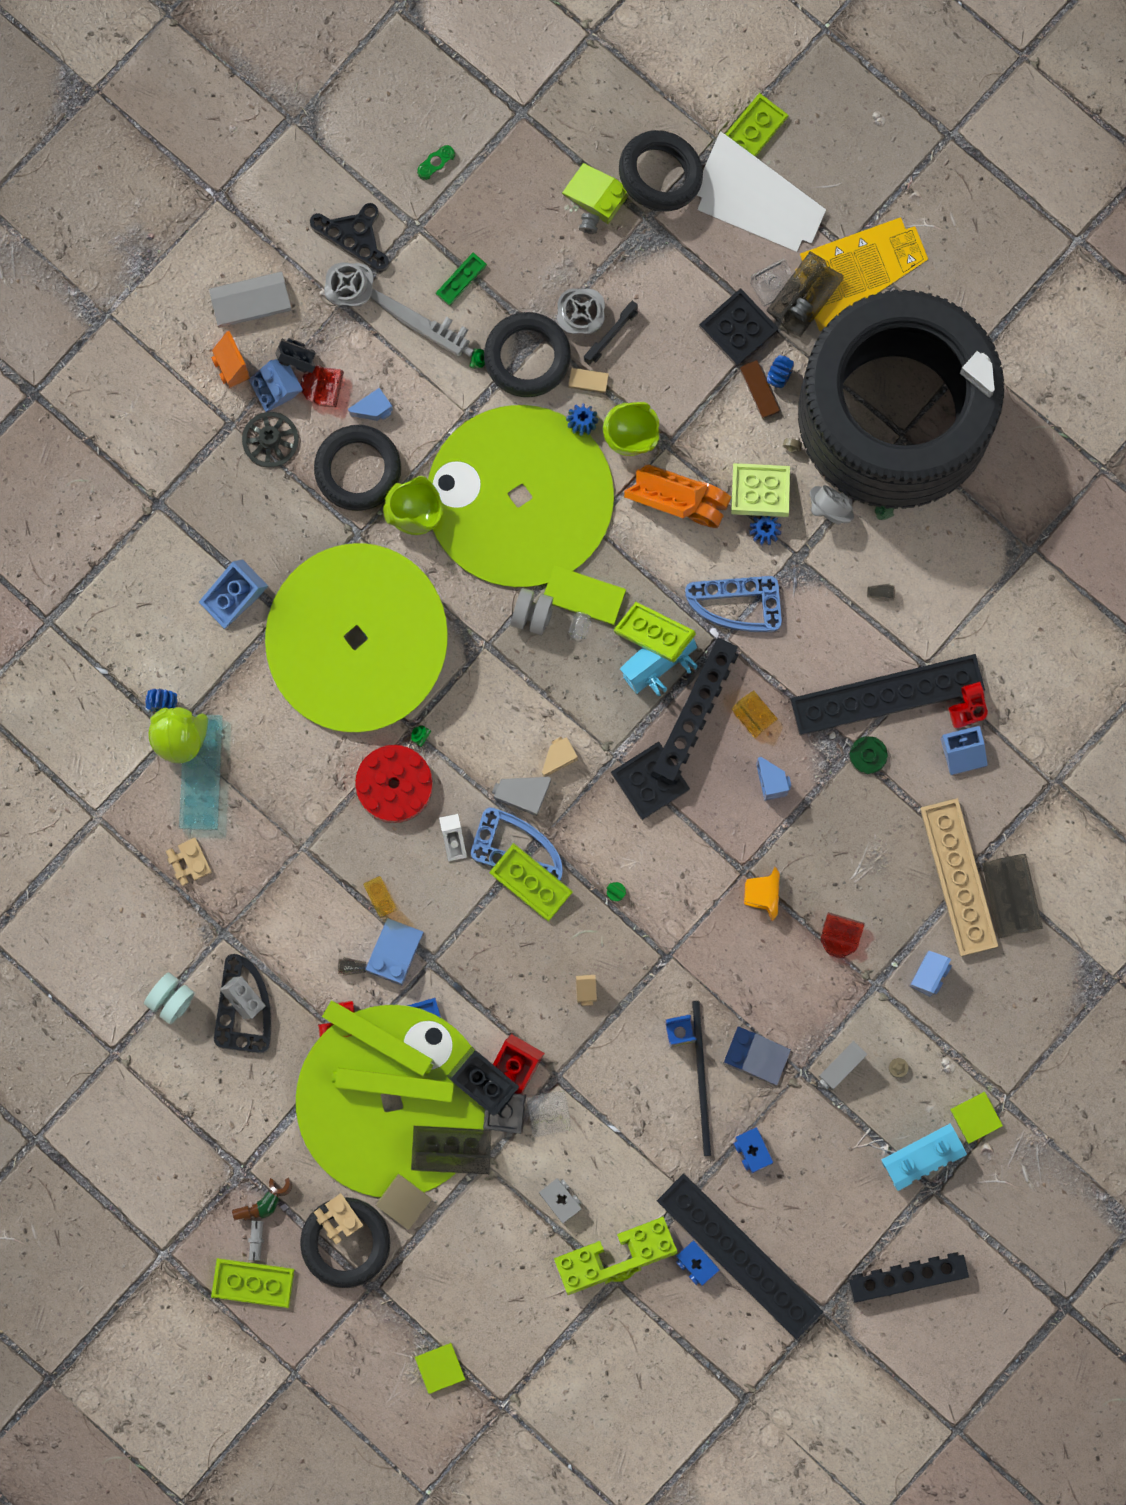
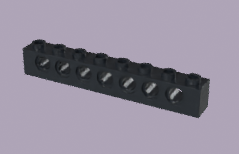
M717 637L651 773L652 776L670 785L674 780L678 781L682 773L679 768L682 763L686 765L690 756L687 752L690 746L694 748L699 738L695 735L698 730H703L706 723L704 717L706 713H711L715 705L712 703L714 696L719 697L723 688L720 684L722 680H727L731 670H728L730 663L735 664L739 655L736 653L737 646ZM722 658L725 661V665H718L716 659ZM708 675H715L717 681H709ZM700 692H707L709 694V698L703 699L700 696ZM698 708L701 711V715H694L691 709ZM688 724L693 728V731L686 732L683 726ZM675 742H683L685 748L678 749L675 745ZM668 758H673V759H675L677 765H675V766L669 765V764L667 763V759H668Z

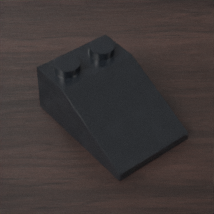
M473 1047L467 1051L447 1075L454 1084L493 1116L497 1114L519 1088L516 1083Z

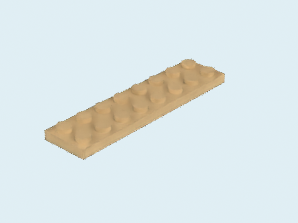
M958 798L921 807L923 822L960 957L997 948L998 943Z

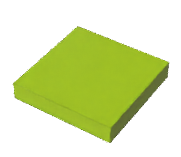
M985 1091L950 1109L968 1144L1003 1126Z
M452 1343L415 1357L428 1394L465 1380Z

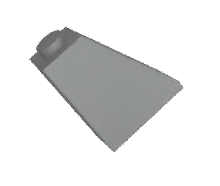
M551 778L501 779L499 784H495L492 794H495L494 800L537 816L550 786Z
M853 1041L819 1075L821 1079L819 1083L826 1090L829 1088L833 1090L867 1056V1053Z

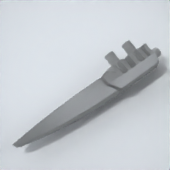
M372 289L370 298L405 325L458 357L463 353L469 357L472 356L474 350L467 347L470 341L464 338L469 329L462 326L457 334L448 329L453 321L452 319L446 317L442 325L436 321L432 322L403 304Z

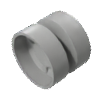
M522 588L512 616L511 627L523 630L527 621H531L530 632L542 636L545 627L549 625L553 608H551L553 597L541 594L537 602L534 603V591Z

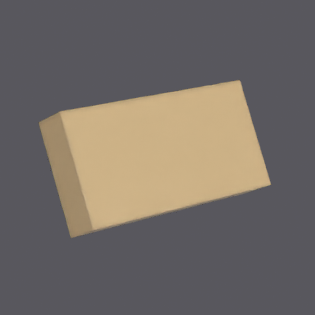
M571 368L568 388L606 393L609 373Z

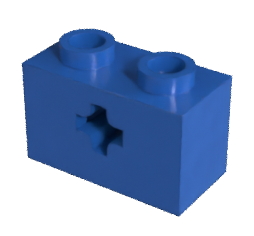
M757 1127L735 1137L736 1142L733 1144L738 1153L741 1152L744 1157L742 1163L746 1171L750 1170L752 1174L773 1164ZM749 1146L757 1149L755 1152L756 1156L748 1155Z
M694 1240L676 1255L678 1259L676 1263L682 1270L687 1269L690 1272L689 1278L695 1285L700 1284L702 1286L719 1271V1268ZM693 1259H694L695 1261H698V1260L701 1261V1263H700V1265H699V1266L701 1267V1269H698V1268L693 1269V1268L691 1267V1266L693 1265V1263H692V1260H693Z

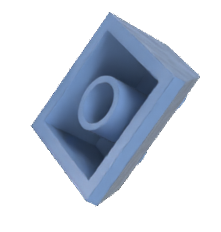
M759 757L756 766L764 801L787 796L791 787L790 777L786 776L785 771Z

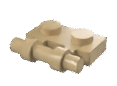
M196 838L178 845L181 851L179 854H175L173 848L166 851L167 860L170 865L172 864L176 872L175 877L182 886L189 883L186 878L188 875H192L194 881L212 873ZM182 859L185 860L188 866L185 870L182 869L179 863Z
M342 1193L325 1204L329 1210L327 1213L324 1214L321 1208L314 1212L318 1218L317 1222L319 1225H323L328 1233L326 1235L336 1245L342 1241L338 1235L340 1232L343 1231L348 1237L363 1227V1224ZM332 1216L339 1224L335 1229L328 1220Z

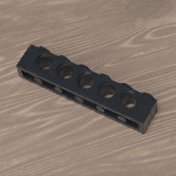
M955 1252L947 1254L948 1258L941 1260L939 1256L928 1258V1262L921 1264L920 1260L909 1262V1267L902 1268L900 1264L891 1266L890 1271L883 1272L882 1269L871 1271V1275L863 1276V1273L851 1275L852 1279L848 1280L852 1301L857 1303L969 1278L965 1257ZM943 1263H948L951 1266L949 1274H944L941 1271ZM925 1267L932 1270V1276L928 1279L922 1275V1270ZM906 1271L911 1272L913 1275V1280L910 1283L903 1280V1274ZM886 1276H891L894 1279L893 1286L887 1287L884 1284ZM867 1280H872L875 1283L873 1291L865 1289L864 1284Z

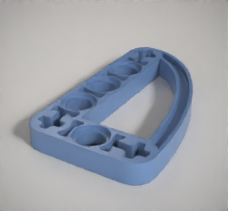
M773 576L691 582L686 586L685 596L690 607L699 616L713 624L746 632H775L781 627L779 586L777 579ZM758 581H762L761 585H766L767 581L775 584V586H772V590H768V587H762V591H758ZM753 582L756 585V589L752 592L747 591L745 588L746 583ZM733 583L737 586V591L729 593L726 590V586ZM701 586H705L704 596H702V592H696V596H692V593L688 592L691 590V587H695L696 590H702ZM708 586H717L718 592L714 595L709 594L707 591ZM762 595L764 623L741 622L720 617L703 608L697 600ZM773 599L776 601L777 606L769 609L766 606V601ZM766 612L774 613V620L778 621L775 627L768 624L771 620V614L767 615Z
M487 808L483 812L471 849V856L474 861L494 867L496 864L493 862L492 857L495 854H501L502 856L505 854V851L491 847L499 820H503L531 835L547 850L554 866L541 862L538 863L547 868L550 873L556 871V875L559 876L558 879L561 881L562 862L560 856L551 842L542 833L525 821L504 811ZM491 812H494V816L497 817L491 821L490 826H494L493 829L489 826H482L483 823L487 825L488 817H486V814L490 815ZM482 830H488L491 833V837L488 840L480 838ZM479 848H482L485 854H488V851H492L489 856V862L485 861L487 859L486 856L481 855L480 858H477L474 851H478Z

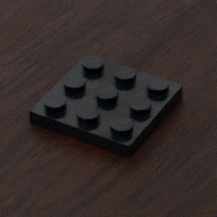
M741 288L699 324L703 332L736 367L779 330L773 321Z
M659 741L611 771V775L642 821L690 790L682 775H680L678 781L674 780L671 785L651 775L663 750ZM668 758L667 763L671 766H675L672 760Z

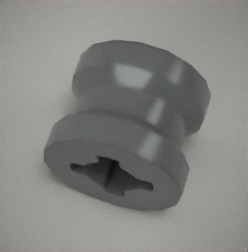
M583 213L581 215L582 224L579 225V230L588 234H596L598 230L596 225L599 223L600 217L590 213Z
M798 298L796 306L792 307L790 312L799 320L806 321L808 313H811L814 308L806 300Z

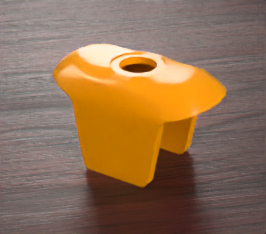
M775 866L768 877L747 879L744 891V905L766 910L771 921L775 920L778 915L780 872Z

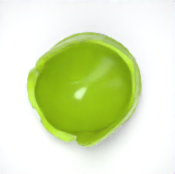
M622 403L609 411L604 420L603 433L607 444L613 451L623 456H635L650 452L656 447L659 440V419L656 412L650 409L651 406L648 403Z
M418 476L404 484L396 483L389 490L383 508L387 524L393 525L398 530L410 535L428 533L440 522L443 514L440 494L434 484L425 476Z
M181 707L163 708L157 711L150 718L151 724L148 736L151 747L158 756L172 763L180 764L192 760L200 751L205 740L208 717L203 713L194 717L189 710Z

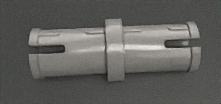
M251 1221V1238L248 1239V1242H250L248 1260L261 1261V1246L264 1243V1239H262L264 1221Z

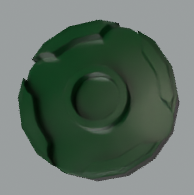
M864 736L856 740L851 746L849 753L850 762L854 769L867 775L880 771L886 764L888 757L887 748L884 743L873 736Z

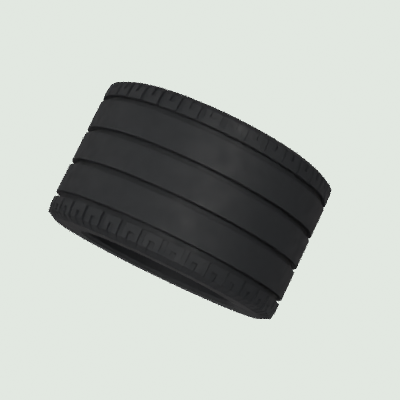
M915 290L885 291V293L879 292L875 295L872 294L868 298L864 297L854 302L852 306H847L839 313V316L836 315L827 324V327L823 329L813 346L798 402V423L805 449L807 448L806 453L812 463H815V468L822 476H825V480L831 483L834 488L837 487L841 493L843 492L848 497H853V500L869 503V506H877L879 508L883 506L885 509H898V507H901V509L914 508L916 505L920 507L945 497L947 493L950 494L963 484L972 472L975 471L983 458L1003 407L1004 375L1002 367H1000L1001 360L999 359L998 352L995 351L996 347L992 343L991 338L987 337L986 330L982 328L980 323L977 324L976 319L971 317L967 311L964 312L962 307L956 306L953 302H948V299L940 298L938 295L935 297L932 296V293H924L923 291L918 293ZM977 351L980 354H986L992 363L994 392L990 398L960 374L962 367ZM895 356L916 360L935 371L947 385L955 405V423L941 436L926 443L910 446L886 443L871 436L854 420L845 402L843 383L857 368L874 359Z

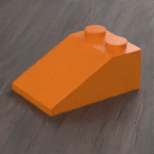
M228 331L213 348L214 356L211 359L215 367L219 366L222 372L219 376L223 384L227 383L229 388L250 379L238 347L230 331Z

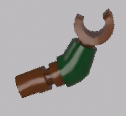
M270 1178L269 1187L271 1192H267L261 1200L257 1201L256 1204H252L250 1208L245 1206L233 1209L234 1221L243 1218L245 1221L251 1220L253 1216L263 1219L273 1214L280 1200L278 1197L289 1194L292 1189L290 1178L285 1179V1186L282 1189H276V1182Z

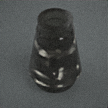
M888 583L868 586L867 598L886 602L894 601L895 585Z
M347 957L338 959V974L347 976L366 973L365 961Z

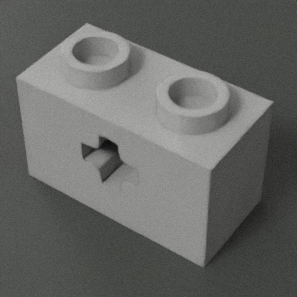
M242 976L233 977L220 989L243 1019H252L265 1007L264 1003Z
M556 1178L541 1190L539 1194L562 1224H564L581 1210L580 1205L582 1203L576 1195H570L567 1191L570 1187L563 1179L559 1181ZM558 1195L567 1197L565 1205L557 1203Z

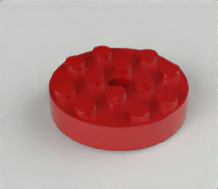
M387 745L372 751L364 758L357 770L355 787L361 805L371 816L387 823H400L416 817L424 810L431 798L433 781L429 766L420 754L405 746ZM391 779L399 781L397 788L389 786Z

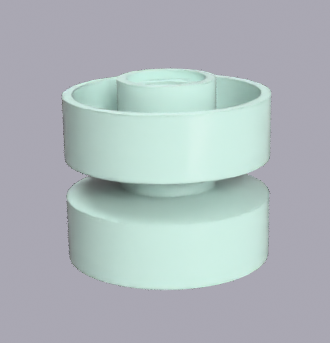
M170 972L166 973L158 981L144 1001V1005L153 1012L164 1006L160 1017L168 1024H172L184 1014L195 995V992L186 985L181 986L175 991L179 979Z

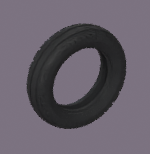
M652 130L635 136L624 147L619 160V176L624 189L637 203L654 211L669 212L683 208L696 197L702 185L703 168L697 152L685 139L668 131ZM650 150H660L672 155L679 161L684 170V185L672 192H662L651 188L642 180L638 173V157Z
M521 312L504 318L492 329L484 348L485 366L491 379L499 388L518 397H537L550 392L561 383L570 366L571 349L565 332L551 318L539 313ZM519 331H536L544 335L552 344L554 350L553 363L548 371L540 377L534 379L517 378L505 369L501 361V350L505 341Z
M366 425L342 427L331 433L320 445L314 461L315 479L322 494L336 506L352 511L372 509L385 502L389 490L396 483H399L401 476L400 455L391 439L376 428ZM364 443L375 448L384 460V473L379 483L366 492L353 493L342 489L334 481L331 475L332 460L336 453L346 445Z
M344 1197L357 1217L368 1225L372 1233L373 1248L366 1262L356 1269L341 1271L330 1267L322 1259L318 1250V1237L323 1225H319L317 1222L318 1218L314 1212L321 1208L324 1214L327 1213L329 1210L325 1204L329 1201L318 1206L307 1218L301 1232L300 1248L307 1268L317 1279L333 1287L353 1288L369 1282L382 1270L390 1252V1233L384 1218L373 1206L356 1198Z

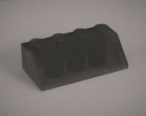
M414 1126L411 1170L489 1175L492 1130Z

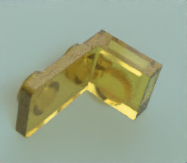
M380 876L363 884L379 918L397 911Z

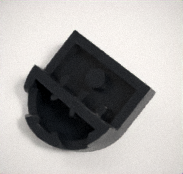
M282 338L275 352L278 362L284 366L292 365L303 373L307 371L313 373L315 368L313 359L316 352L313 349H306L305 344L291 338L285 341Z

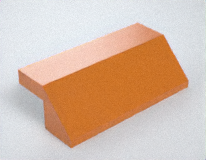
M648 464L636 470V485L624 490V498L685 518L696 511L707 490V484Z

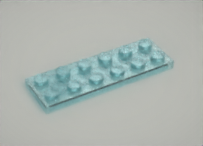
M206 715L208 717L207 733L200 751L192 760L182 763L179 829L218 830L222 715Z

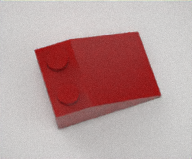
M511 1034L504 1041L493 1064L519 1086L514 1093L522 1094L545 1053Z

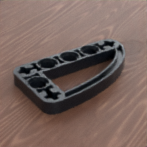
M230 954L225 959L221 988L226 985L228 977H240L243 966L250 971L258 986L261 1001L265 1005L263 1008V1035L233 1032L236 1009L233 1005L227 1007L223 1004L225 996L220 991L214 1043L222 1049L265 1053L270 1048L272 1030L271 1007L267 988L261 974L252 962L241 955ZM233 958H236V961L239 962V965H235L234 968L235 972L238 971V975L227 973V970L231 971L232 969L229 961H232ZM223 1015H229L231 1018V1022L227 1026L220 1023V1018ZM219 1027L230 1029V1032L225 1031V1037L228 1038V1041H225L223 1045L217 1040L218 1037L222 1036V1030L218 1031ZM242 1036L245 1037L247 1045L245 1047H238L236 1044L237 1039ZM250 1038H254L253 1042H260V1039H263L266 1047L264 1046L262 1050H259L257 1045H252L253 1049H249L251 1045Z

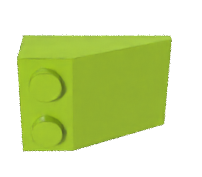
M584 163L562 192L563 195L591 214L599 216L600 220L606 224L610 223L629 196L620 181Z

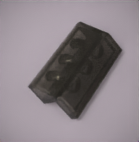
M810 251L766 311L785 329L801 337L843 281L844 277L828 267L823 258ZM798 298L806 300L814 308L811 313H808L806 321L799 320L790 312V309L796 306Z
M1026 854L982 863L998 937L1005 938L1043 929Z

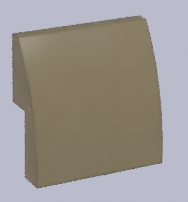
M398 1174L375 1206L409 1230L432 1198Z

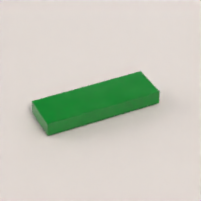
M472 252L435 294L450 307L487 267V264Z

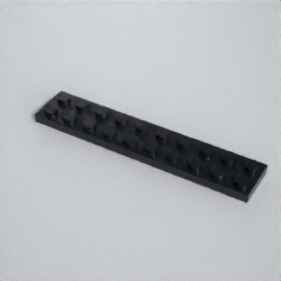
M976 654L793 697L790 698L799 736L960 698L963 697L961 687L980 682L984 692L985 687Z
M684 1173L657 1200L795 1340L824 1312Z

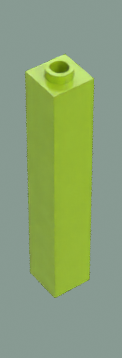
M332 1000L322 1015L324 1019L422 1076L424 1073L429 1074L434 1066L431 1063L433 1059Z
M337 1068V1072L333 1071L332 1083H335V1088L445 1102L452 1101L453 1082Z

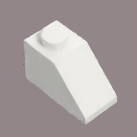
M977 351L962 367L960 374L990 398L994 392L992 363L986 354H980Z
M458 814L440 817L448 861L467 858Z

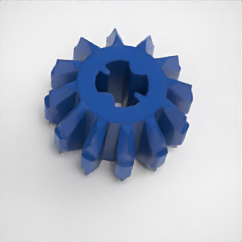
M777 356L768 372L767 382L776 388H783L791 376L794 361L786 356Z
M584 403L581 408L576 404L574 410L570 409L569 415L566 417V421L569 422L567 427L573 428V434L579 431L580 436L583 435V432L589 435L591 430L596 429L595 424L599 421L596 418L597 411H592V406L585 408Z
M760 516V519L757 517L753 518L755 523H750L749 527L753 529L750 531V535H756L753 538L754 542L761 539L760 545H763L764 541L771 545V539L775 542L778 540L777 536L781 535V531L778 530L781 528V523H776L777 517H774L772 520L770 519L771 516H767V518ZM763 526H766V528L769 529L768 533H765V530H762Z
M159 688L147 692L145 703L148 710L157 712L163 708H176L178 699L176 693Z

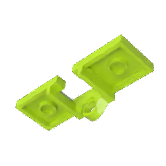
M664 1217L617 1234L621 1245L627 1243L632 1258L604 1269L598 1255L604 1252L601 1241L554 1258L567 1295L602 1282L607 1284L628 1280L636 1272L641 1271V1267L678 1254Z

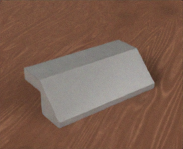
M282 272L209 289L218 328L292 311Z

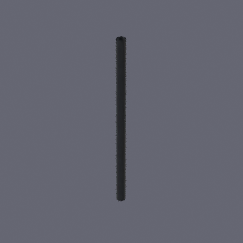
M692 1001L704 1156H711L700 1001Z

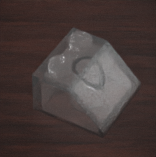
M565 1090L526 1098L534 1137L572 1130Z

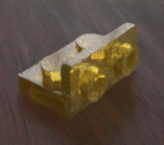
M754 690L739 700L732 708L735 716L755 738L778 720Z

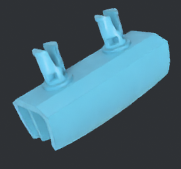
M693 638L674 663L642 648L620 668L623 672V678L636 694L649 685L657 696H661L657 687L663 692H666L667 688L658 677L678 662L685 668L687 673H691L688 664L694 669L697 668V664L688 656L697 649L696 642Z
M950 1123L881 1159L883 1167L887 1169L888 1176L891 1177L894 1187L899 1191L912 1184V1181L920 1180L921 1176H927L930 1174L929 1172L939 1170L938 1167H945L948 1162H954L966 1156L967 1153Z

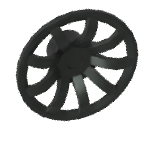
M264 412L256 415L247 423L242 435V445L246 455L251 461L263 467H277L288 462L295 454L299 441L298 432L293 422L285 415L277 412ZM268 416L279 418L274 427L269 425ZM263 418L265 425L262 429L253 424ZM283 420L291 427V429L286 431H278ZM251 428L252 430L257 432L259 436L255 438H247V433ZM293 433L294 444L282 440L281 437ZM259 442V446L251 453L247 443ZM279 444L291 448L290 453L286 457L280 451ZM263 448H266L265 462L255 458ZM271 449L275 450L280 458L279 461L270 462Z

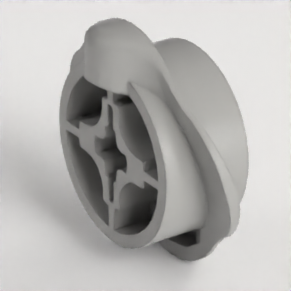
M342 262L333 265L326 274L324 288L326 299L332 304L339 306H360L366 303L372 294L373 272L368 266L361 263ZM347 272H355L350 275H344ZM340 279V284L337 286L336 290L337 281ZM361 279H362L361 287H360V289L358 290V285H359V283L361 282ZM349 293L354 294L350 297H342L343 295L346 296Z
M569 289L563 292L558 300L557 321L559 326L565 332L572 334H591L598 331L604 323L605 302L602 295L593 289ZM585 297L589 300L585 303H579L574 298ZM568 302L574 311L569 319L566 315V305ZM592 304L596 308V318L594 320L588 312ZM578 308H584V314H577ZM578 319H582L588 324L580 326L574 324L573 322H575Z
M826 485L822 487L815 486L810 490L811 512L813 515L824 516L836 524L850 523L854 519L851 496L848 497L844 493L840 494Z

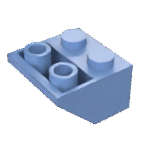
M277 359L270 360L248 379L265 412L293 399L303 390L290 365L284 366Z
M980 726L944 734L940 738L950 775L988 766L985 743Z
M928 951L909 987L928 997H931L933 994L936 995L943 984L940 981L941 978H945L952 967L949 964L951 959Z

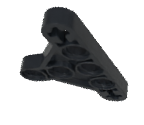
M365 204L356 215L331 220L320 213L311 216L310 226L313 231L374 270L383 272L388 269L389 259L384 253L377 250L372 227L379 216V211L375 204ZM373 208L376 211L375 215L372 217L366 216V209ZM319 219H321L322 224H323L324 226H327L326 229H325V232H323V231H324V227H323V226H321V225H317V227L315 226V222H314L315 220H316V221H319ZM356 224H364L365 229L362 232H357L354 229ZM332 228L338 229V236L331 237L328 234L329 230ZM347 238H352L355 241L352 247L344 245V241ZM367 248L370 250V255L362 257L360 250ZM374 253L376 254L375 258L380 261L384 259L385 265L381 264L380 266H377V261L372 259Z

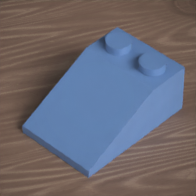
M243 559L233 561L201 598L199 603L225 629L260 597L268 585Z
M387 918L369 959L366 972L403 986L423 931Z

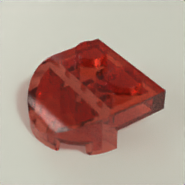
M321 365L315 366L313 373L309 372L303 375L300 383L303 389L301 392L308 401L317 406L337 407L344 371L341 369L324 368Z
M828 912L822 929L821 944L829 955L836 958H845L857 950L865 923Z

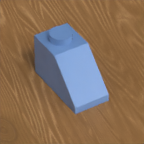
M378 388L350 407L348 411L351 417L378 421L388 418L392 414L393 408L386 396Z

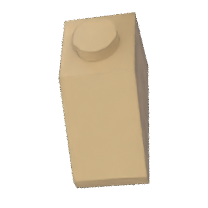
M559 737L551 742L553 745L548 750L542 770L543 777H547L578 760L567 737L564 739Z
M595 975L576 976L577 1003H581L582 1006H592L593 1002H597Z

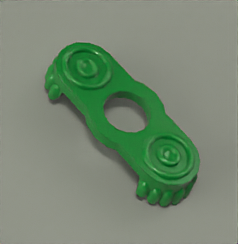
M444 145L436 152L431 153L419 165L417 169L418 177L422 180L430 179V176L436 171L441 170L449 160H454L455 150L449 145ZM433 157L441 158L442 162L439 166L431 164Z

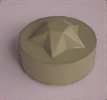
M786 438L784 439L783 447L791 453L801 451L802 442Z
M896 1058L889 1064V1072L893 1077L901 1078L908 1072V1063L902 1058Z

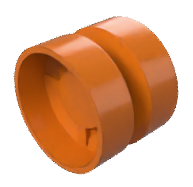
M701 482L707 484V490L696 511L687 517L700 525L718 528L723 518V514L718 510L724 511L727 509L731 496L718 487Z

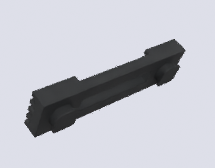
M631 300L620 313V319L599 343L595 342L584 355V362L590 366L593 361L596 363L600 359L602 350L629 319L632 321L638 314L637 303Z

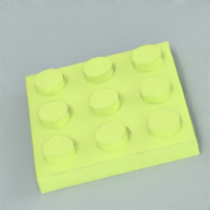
M733 463L731 514L788 517L790 466Z

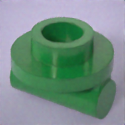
M473 348L474 352L472 353L469 367L474 369L484 367V350Z
M423 725L415 727L411 733V740L419 747H422L431 730Z
M610 882L606 888L607 896L612 901H621L626 895L624 885L619 882Z

